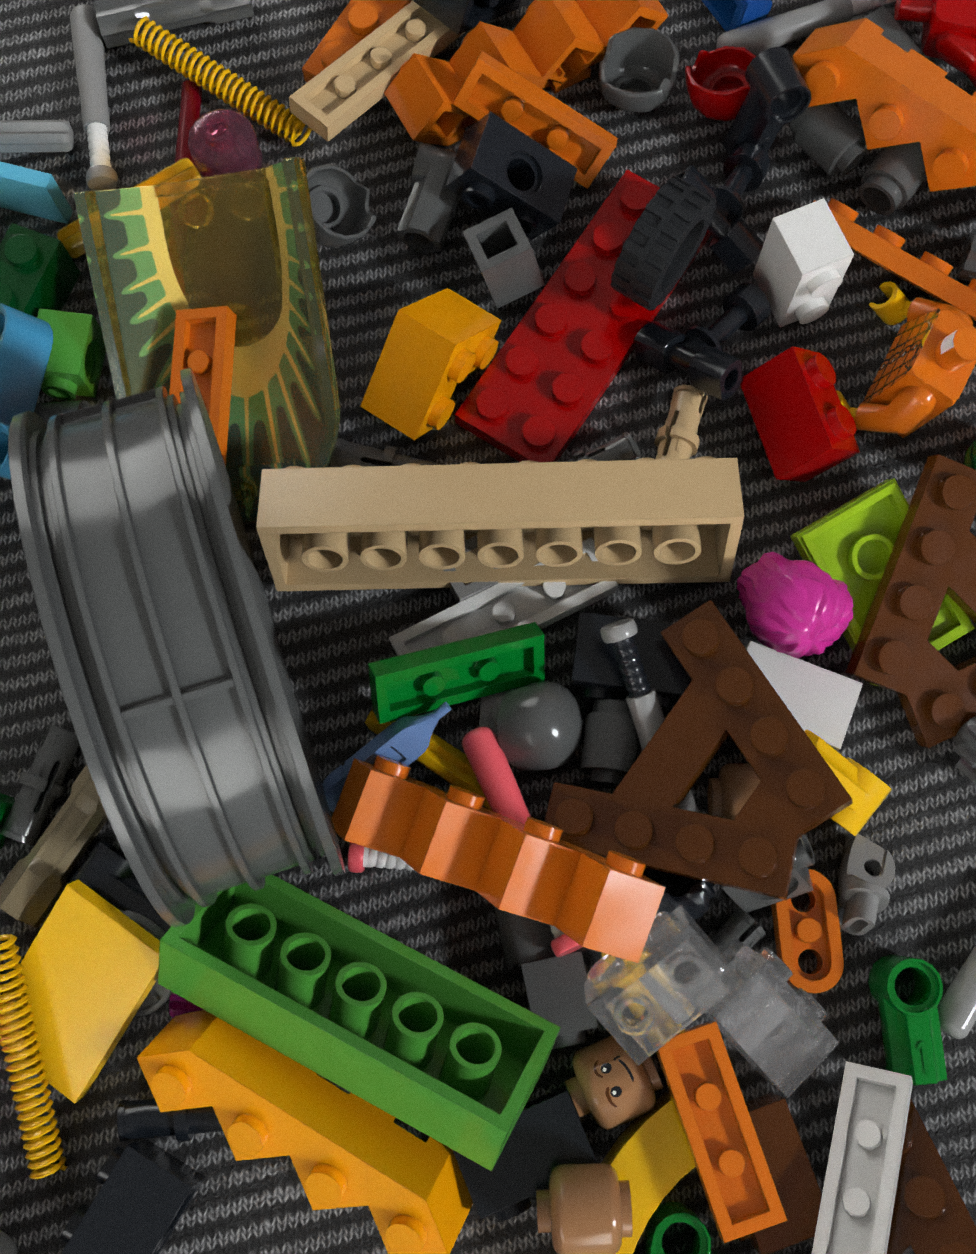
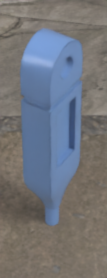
M444 702L433 712L419 716L399 718L347 759L343 766L340 765L331 772L322 784L330 811L334 812L354 758L374 764L376 756L380 755L409 766L426 751L438 721L452 710L450 705Z

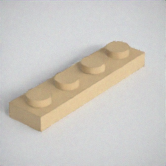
M412 1L290 95V112L329 142L385 97V90L399 73L400 67L410 59L413 53L433 58L463 33L456 34Z

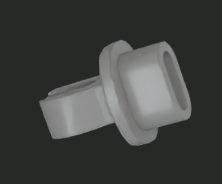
M859 834L856 837L854 836L847 844L840 865L837 885L838 903L845 909L841 929L849 934L858 936L870 931L875 926L877 913L882 912L889 905L890 894L885 888L893 881L896 869L894 859L888 850ZM864 866L872 870L873 876L866 872Z

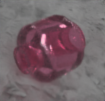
M216 109L206 112L194 122L189 130L188 147L201 178L210 187L221 191L228 173L251 180L256 179L261 170L262 153L253 125L243 114L232 109Z

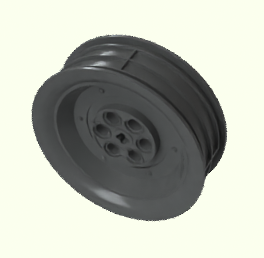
M191 367L180 370L184 390L180 392L181 403L178 402L174 394L169 395L166 388L160 386L156 389L127 397L108 400L101 404L64 414L53 415L49 418L47 425L36 413L31 411L22 412L13 416L8 435L10 478L27 569L49 652L77 739L103 808L131 870L153 908L167 924L175 928L192 921L196 903L202 907L215 904L217 893L244 883H248L254 891L264 888L266 876L297 866L301 867L305 875L312 873V861L317 860L316 849H318L322 858L327 857L335 876L345 873L344 862L330 809L324 794L311 743L285 665L269 603L225 463Z

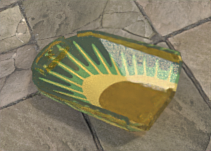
M286 158L281 163L264 168L153 186L75 192L74 200L116 399L156 389L160 386H164L169 394L176 310L228 306L237 315L226 470L243 522L257 520L262 469H284L289 466L326 468L333 455L339 431V395L304 158Z

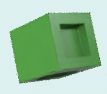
M39 308L37 318L48 322L53 331V345L41 385L42 391L53 398L61 400H73L76 395L96 398L109 340L92 314Z

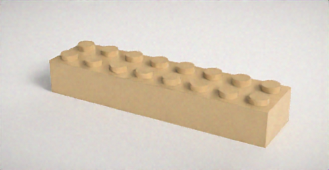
M701 456L694 459L657 460L654 458H639L636 460L617 461L582 459L575 462H537L526 460L518 463L480 464L464 462L451 465L407 463L401 466L363 467L360 465H346L343 467L326 468L289 466L284 469H262L256 529L277 591L451 588L450 582H463L464 585L472 582L497 581L498 583L525 582L522 586H543L544 582H565L566 585H595L601 581H616L617 584L730 582L744 521V508L737 458ZM477 535V548L465 553V540ZM589 538L593 539L595 557L598 561H592L587 553L583 554V541ZM446 569H456V571H444Z

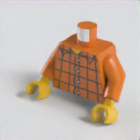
M889 281L879 286L880 290L889 300L882 304L870 302L869 306L887 325H896L906 318L907 323L900 327L873 383L858 408L850 407L843 394L838 390L836 392L841 404L849 410L854 418L857 430L894 433L904 438L953 406L959 399L976 365V328L973 327L971 317L964 311L949 304L916 297L913 301H910L894 282Z

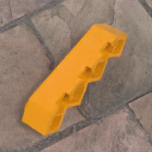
M205 1010L174 1016L137 1056L138 1063L160 1112L212 1106L236 1161L290 1156L312 1210L369 1206L388 1254L451 1253L473 1205L451 1148L431 1137L428 1138L427 1142H424L395 1124L394 1120L396 1117L351 1092L350 1094L344 1092L320 1077L316 1072Z

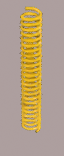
M145 16L137 22L133 38H129L130 43H135L136 47H141L143 51L148 52L151 56H155L157 60H162L163 64L169 65L171 69H175L179 74L182 73L183 77H189L191 82H196L197 86H202L206 91L209 90L210 94L216 95L218 99H223L224 103H230L232 108H237V111L243 112L246 117L250 116L252 121L257 120L258 125H264V128L270 129L273 134L277 133L279 138H284L287 143L291 142L293 147L300 146L307 140L312 131L309 127L303 137L298 142H295L302 133L305 124L290 112V108L285 109V104L279 105L277 99L272 100L271 95L265 96L263 90L258 92L257 86L251 88V82L245 83L243 77H237V73L231 74L230 69L224 70L222 64L217 66L216 60L211 61L210 56H204L202 51L197 52L196 47L190 48L188 42L183 43V39H177L176 34L170 35L168 29L163 30L161 25L156 26V22L149 21V17ZM146 21L141 34L138 36L140 27ZM152 26V30L148 38L145 40V36L149 28ZM159 30V34L155 42L152 44V40L156 32ZM166 34L165 40H164L163 44L161 45V47L159 48V44H160L162 38L164 37V35ZM172 40V43H171L170 48H169L168 51L165 53L166 48H167L169 42ZM179 44L178 50L176 51L175 55L172 57L173 52H174L176 46ZM186 48V51H185V53H184L182 59L179 61L180 56H181L183 50ZM193 52L190 61H189L188 64L186 65L187 60H188L190 54ZM199 58L197 65L193 69L196 60ZM206 62L205 67L203 68L202 72L200 73L203 64ZM213 66L209 76L207 77L209 70Z
M12 934L0 935V941H8L0 944V951H10L1 954L0 961L13 960L1 964L0 972L8 969L15 970L1 974L0 982L8 979H18L10 983L1 984L0 993L13 988L20 989L0 995V1003L14 998L22 999L0 1005V1013L18 1007L25 1008L1 1015L0 1024L19 1017L26 1018L0 1026V1033H7L23 1026L30 1027L3 1035L0 1038V1042L8 1043L24 1036L31 1037L26 1040L9 1043L1 1051L5 1053L13 1052L4 1058V1061L7 1063L14 1062L8 1065L5 1070L15 1072L9 1076L8 1080L16 1082L10 1088L11 1091L18 1092L12 1098V1100L19 1102L14 1109L23 1111L18 1114L16 1119L24 1121L18 1128L25 1131L20 1137L27 1141L23 1145V1149L30 1150L25 1155L26 1159L31 1160L27 1168L33 1170L29 1177L31 1179H41L58 1170L65 1171L67 1166H64L66 1158L61 1156L64 1149L59 1146L62 1139L57 1136L60 1132L59 1128L55 1127L58 1122L53 1117L56 1111L51 1108L53 1100L48 1098L51 1090L46 1088L49 1081L44 1079L47 1072L42 1069L45 1062L40 1060L43 1053L38 1050L41 1045L40 1042L36 1041L39 1034L33 1031L36 1023L31 1021L34 1013L29 1011L32 1004L27 1002L30 997L25 992L28 985L22 983L26 976L20 973L24 966L18 963L22 957L16 954L19 950V946L14 944L17 937ZM34 1045V1046H33L32 1048H30V1049L16 1051V1050L22 1049V1048H24V1047H26V1046ZM30 1055H36V1056L33 1057L32 1059L21 1060V1059L26 1058V1057H28V1056H30ZM31 1065H38L35 1068L25 1069ZM35 1074H41L37 1078L26 1079ZM36 1084H43L40 1087L30 1088L35 1086ZM40 1093H45L42 1097L32 1098ZM42 1103H47L45 1106L36 1107ZM45 1112H49L47 1116H40ZM47 1122H51L50 1125L41 1126ZM50 1131L53 1132L51 1135H45ZM55 1141L53 1145H47L48 1143ZM56 1160L60 1161L58 1164H52Z

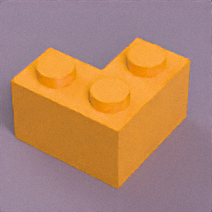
M449 288L399 309L360 407L414 441L434 428L440 430L454 410L455 401L450 398L457 383H461L474 370L478 368L483 370L495 355L499 342L494 339V336L502 320Z

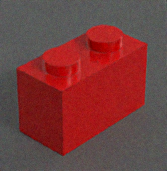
M792 346L742 377L743 381L740 386L776 479L806 482L860 453L854 437L856 433L854 418L849 410L841 404L834 387L836 373L829 360L821 353Z

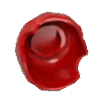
M723 46L710 52L701 50L693 67L687 65L685 67L686 88L693 108L709 119L724 122L734 120L750 90L745 78L747 66L756 55L745 47Z

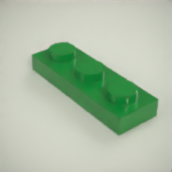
M536 622L368 663L372 709L379 724L435 710L444 702L451 706L523 687L530 683L545 681L544 633Z

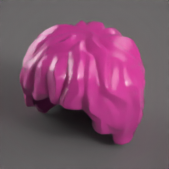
M776 552L764 553L758 562L744 569L741 572V576L737 578V590L740 592L738 598L741 599L742 606L746 610V619L752 634L756 636L761 644L777 652L785 653L798 659L802 656L820 655L824 653L826 647L832 646L833 642L840 638L841 634L847 629L849 622L853 619V599L847 590L848 586L843 581L832 579L829 574L821 570L813 562L789 560Z

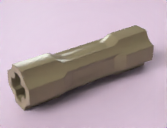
M87 764L72 784L69 798L27 856L16 863L0 886V909L16 920H20L33 928H38L62 894L68 876L108 820Z

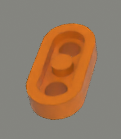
M808 869L814 890L807 892L810 898V905L806 911L800 912L796 910L792 905L791 898L771 905L777 962L781 976L792 988L805 993H822L833 988L842 976L844 969L843 949L835 890L824 875L815 870ZM804 950L814 953L817 959L816 969L809 974L803 972L798 963L799 956Z

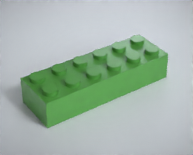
M274 875L265 877V886L260 890L254 891L248 883H244L218 892L216 902L213 905L202 907L196 903L192 921L177 928L171 926L160 939L159 985L490 1171L493 1170L547 1063L561 1028Z

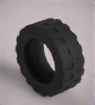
M677 176L667 180V183L664 186L662 185L653 199L649 201L640 218H638L633 226L629 237L626 239L615 263V269L611 276V287L649 311L656 309L673 290L695 256L712 222L717 206L715 204L717 202L716 199Z

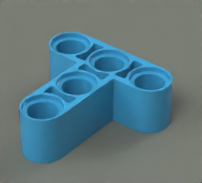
M0 303V477L11 480L8 455L10 423L13 416L26 411L34 412L52 350L53 331L48 322Z

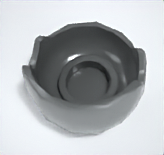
M632 27L614 34L608 40L604 58L599 65L598 85L601 88L602 95L611 105L625 112H651L668 100L672 94L679 67V51L669 36L654 28Z
M333 164L312 167L306 171L316 243L327 248L351 245L363 238L374 225L377 218L375 214H371L369 211L370 190L356 182L355 178L347 170Z
M548 681L530 683L527 687L507 692L503 697L497 716V735L499 745L508 762L520 771L527 772L553 770L568 763L580 747L583 734L584 719L575 697L566 687L561 686L559 683Z

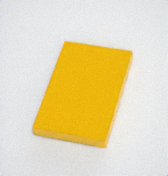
M79 879L66 885L20 963L24 966L20 973L26 976L22 983L28 985L25 992L30 995L27 1002L32 1004L29 1011L34 1013L31 1021L36 1023L33 1031L39 1034L36 1041L40 1042L41 1045L38 1050L43 1053L40 1060L45 1062L42 1069L47 1074L44 1079L48 1080L51 1086L74 1104L87 1094L157 981L160 940ZM18 978L11 979L9 983L17 980ZM13 988L4 991L2 994L11 993L20 988ZM14 998L9 1001L0 1003V1005L16 1002L22 998ZM18 1007L13 1010L0 1013V1016L3 1014L20 1011L25 1007ZM19 1017L12 1021L1 1023L0 1026L11 1022L21 1021L26 1017ZM23 1026L7 1033H0V1038L8 1033L25 1030L30 1026ZM24 1036V1037H22V1038H20V1039H18V1040L12 1041V1042H16V1041H20V1040H26V1039L30 1038L31 1036ZM0 1042V1046L4 1047L5 1045H7V1044H9V1043H12V1042H8V1043H2V1042ZM29 1045L16 1051L30 1049L34 1045ZM30 1055V1056H28V1057H26V1058H23V1059H21V1060L32 1059V1058L35 1057L36 1055ZM31 1065L28 1068H35L38 1065Z

